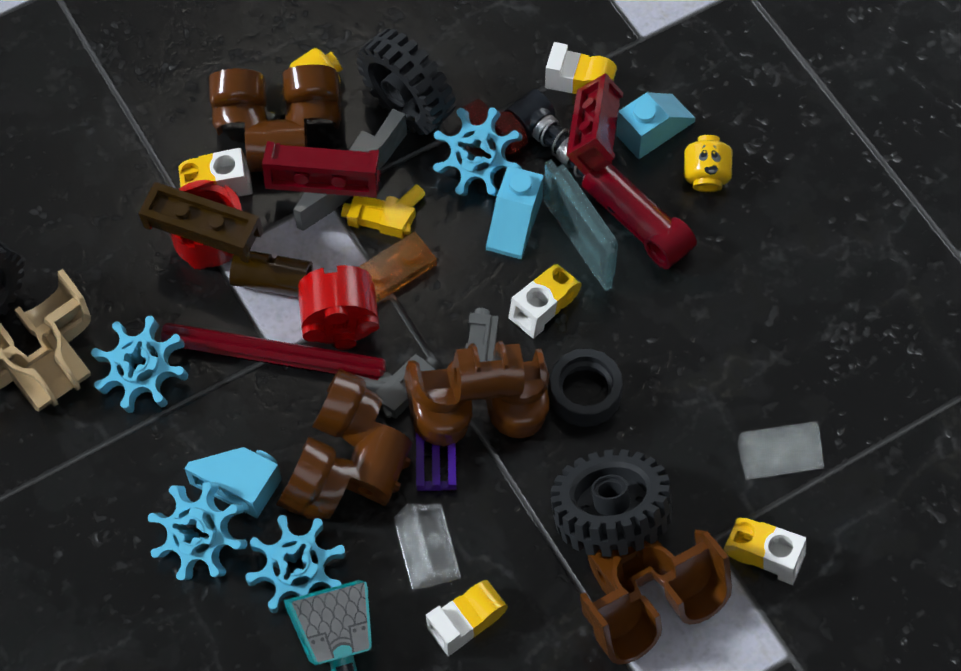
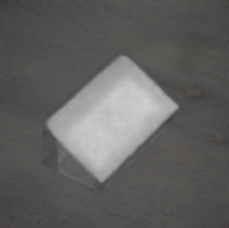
M818 422L742 432L739 436L738 449L746 480L816 470L824 467Z
M407 504L394 519L412 588L422 589L459 579L461 575L442 505Z

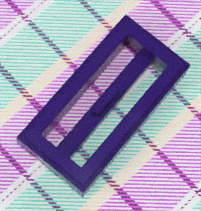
M416 433L417 491L457 490L456 443L448 445V481L440 480V446L432 444V481H425L424 440Z

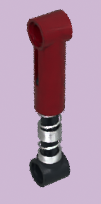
M532 89L505 110L504 116L510 128L521 133L522 139L535 138L538 142H541L542 146H549L552 149V155L558 161L564 164L566 168L572 167L574 175L583 178L582 188L644 244L646 252L658 266L663 269H669L696 247V237L685 222L677 217L670 218L612 164L599 171L591 169V172L586 175L577 168L566 156L569 142L568 129L563 130L558 126L559 121L555 118V110L549 99L542 92Z

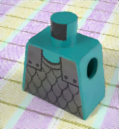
M357 580L284 600L293 626L307 658L312 664L318 665L329 662L331 671H357L353 655L369 651L372 648L368 587L365 581Z

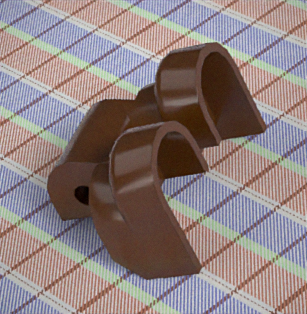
M308 64L285 70L282 75L283 97L287 106L285 119L282 120L267 119L265 112L267 104L266 80L261 72L239 68L214 72L209 76V96L212 106L213 126L218 135H221L223 133L222 125L245 122V149L248 169L250 172H263L262 162L267 141L275 142V144L280 143L281 145L307 147V119L322 118L331 120L334 127L339 128L342 118L341 87L338 72L335 68L325 65Z
M498 341L493 352L495 360L480 362L475 343H471L468 348L456 349L454 360L448 365L447 369L421 371L418 362L414 360L408 361L404 380L411 421L415 432L424 441L433 445L447 446L457 443L465 436L470 426L473 410L472 400L486 399L490 420L500 433L511 438H525L534 435L541 429L549 411V395L547 390L549 372L542 349H536L532 361L523 362L520 344L504 345L503 341Z
M341 368L338 369L327 389L329 393L312 427L333 437L343 438L355 447L350 460L336 457V451L333 447L308 437L294 472L276 504L307 519H330L345 489L386 506L392 493L400 490L401 483L397 481L402 469L409 467L411 464V459L408 458L412 447L411 440L395 428L375 421L383 402L381 397L377 393L366 389L364 379Z
M695 529L696 545L677 556H674L664 548L658 540L653 544L644 540V549L636 552L631 546L628 547V554L619 556L618 550H613L611 557H602V552L599 549L595 556L587 554L593 574L606 595L592 603L587 593H580L582 612L592 625L597 642L612 663L619 665L627 664L641 658L655 646L661 636V616L648 598L641 595L639 587L655 580L663 586L669 605L681 621L689 625L699 624L710 619L726 605L732 593L729 556L708 531Z

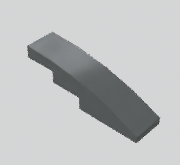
M392 109L375 136L361 131L349 150L362 152L379 150L380 156L377 170H379L407 135L406 114ZM304 192L293 209L297 228L302 231L306 230L335 211L352 196Z

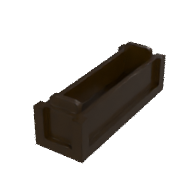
M154 182L138 212L143 227L151 230L154 227L239 256L240 260L248 263L251 257L249 251L256 237H261L263 233L260 217L158 182Z

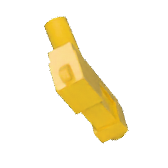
M415 184L400 199L387 196L386 201L371 197L354 196L351 204H343L341 217L347 218L348 226L359 228L360 225L379 230L381 234L403 239L405 234L411 233L410 226L416 217V210L413 206L425 196V192L419 185Z

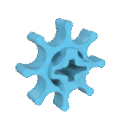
M459 108L456 113L462 121L460 132L451 137L441 131L434 133L435 139L447 142L450 145L451 154L446 161L435 163L433 169L443 174L450 168H457L460 171L461 180L455 188V192L461 196H466L469 184L479 178L485 181L487 193L497 196L499 190L494 184L495 173L499 169L507 168L508 166L522 169L519 164L508 162L505 158L506 147L512 142L521 141L522 134L513 130L506 136H498L495 132V123L501 113L495 108H490L486 121L477 126L472 125L470 122L469 112ZM465 146L481 148L491 155V158L475 157L465 149Z
M153 316L145 318V328L137 336H128L126 328L120 322H114L112 328L118 333L120 338L118 346L109 352H104L98 348H94L91 351V355L98 362H109L111 364L109 375L104 379L96 381L94 383L95 388L102 394H107L113 387L123 386L125 395L120 402V406L128 413L134 411L136 398L144 392L152 393L154 401L160 407H165L168 401L160 392L162 382L169 377H177L183 381L188 378V373L183 367L170 366L168 363L170 354L174 350L183 348L185 345L184 341L178 334H174L165 342H156L154 337L159 323Z
M204 482L202 485V495L196 502L190 501L184 486L173 485L169 488V492L176 501L175 512L170 517L162 513H150L148 515L149 522L164 525L168 534L165 544L152 549L151 556L153 558H162L172 550L177 552L181 559V567L176 574L178 580L192 579L193 567L200 559L206 562L212 577L224 576L226 569L219 560L221 548L225 545H229L233 549H245L248 543L245 539H235L228 532L230 518L243 513L244 506L242 504H231L224 511H220L214 503V495L219 488L216 482ZM186 525H196V528L202 530L203 533L209 534V537H199L197 532L187 528Z
M281 515L277 521L283 534L277 543L266 545L256 537L250 540L251 549L263 553L267 557V564L259 572L247 573L246 581L249 586H254L261 581H268L275 585V595L268 602L270 612H278L280 602L287 596L309 594L318 586L331 588L341 585L339 580L329 578L325 574L324 569L329 561L343 559L345 557V548L343 545H338L331 550H324L317 546L315 543L316 537L323 530L321 519H314L312 528L307 534L297 536L289 531L287 517ZM313 555L317 557L318 564L312 562L311 558ZM302 556L304 570L297 568L289 577L288 561L295 563ZM274 567L280 569L279 576L275 575Z

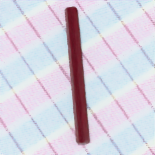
M172 323L164 324L161 331V342H165L172 335L178 334L185 343L184 349L334 374L341 368L354 375L378 380L386 372L385 359Z

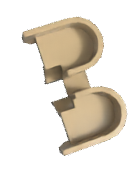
M63 269L58 271L59 286L48 299L26 312L20 306L15 309L17 317L29 333L37 337L41 345L40 349L27 357L15 347L13 339L0 323V389L14 381L25 398L38 412L51 403L54 407L58 405L56 399L72 388L78 391L81 389L79 383L91 376L89 369L69 344L90 324L91 315L83 295L78 291Z

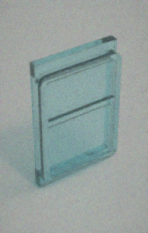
M551 159L545 162L544 202L604 290L607 291L612 288L613 277L615 276L617 240L565 165L562 164L557 167Z

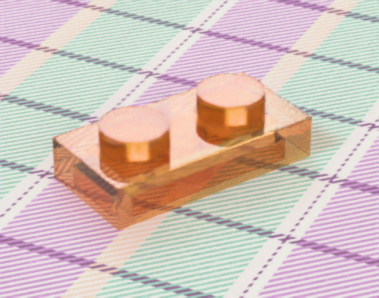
M413 232L358 267L371 274L372 282L375 285L376 301L379 302L437 265V258L418 234Z

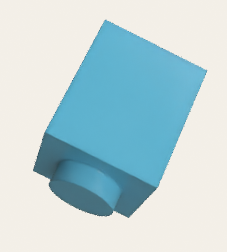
M646 92L618 111L616 136L640 159L693 124L695 117L673 94Z
M511 166L507 167L495 202L486 243L487 251L522 260L543 199L544 175Z
M245 447L190 461L184 468L191 485L202 490L204 482L218 483L219 488L214 497L230 505L242 504L244 512L255 518L259 517L282 480L277 461L274 457L262 450H257L255 453Z

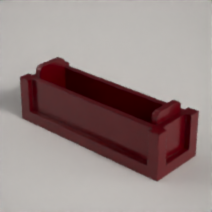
M606 73L579 88L576 93L566 156L584 175L590 173L591 169L594 171L603 169L610 165L615 158L613 145L618 109L620 107L619 101L623 97V92Z
M267 141L262 162L265 189L377 198L381 170H377L380 153L379 150L369 152L281 145L280 143L275 144V142Z

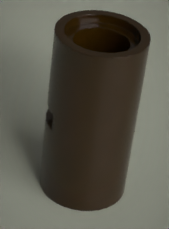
M249 251L251 257L248 263L241 261L239 256L233 255L229 281L232 286L298 297L299 282L305 275L313 271L312 261L279 255L273 258L272 254Z

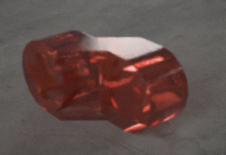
M475 99L462 107L469 112V119L472 125H481L488 117L489 108L480 99ZM500 112L501 115L495 123L496 134L498 136H506L513 130L522 134L521 141L512 142L506 147L505 153L510 155L527 145L528 137L523 126L511 112Z

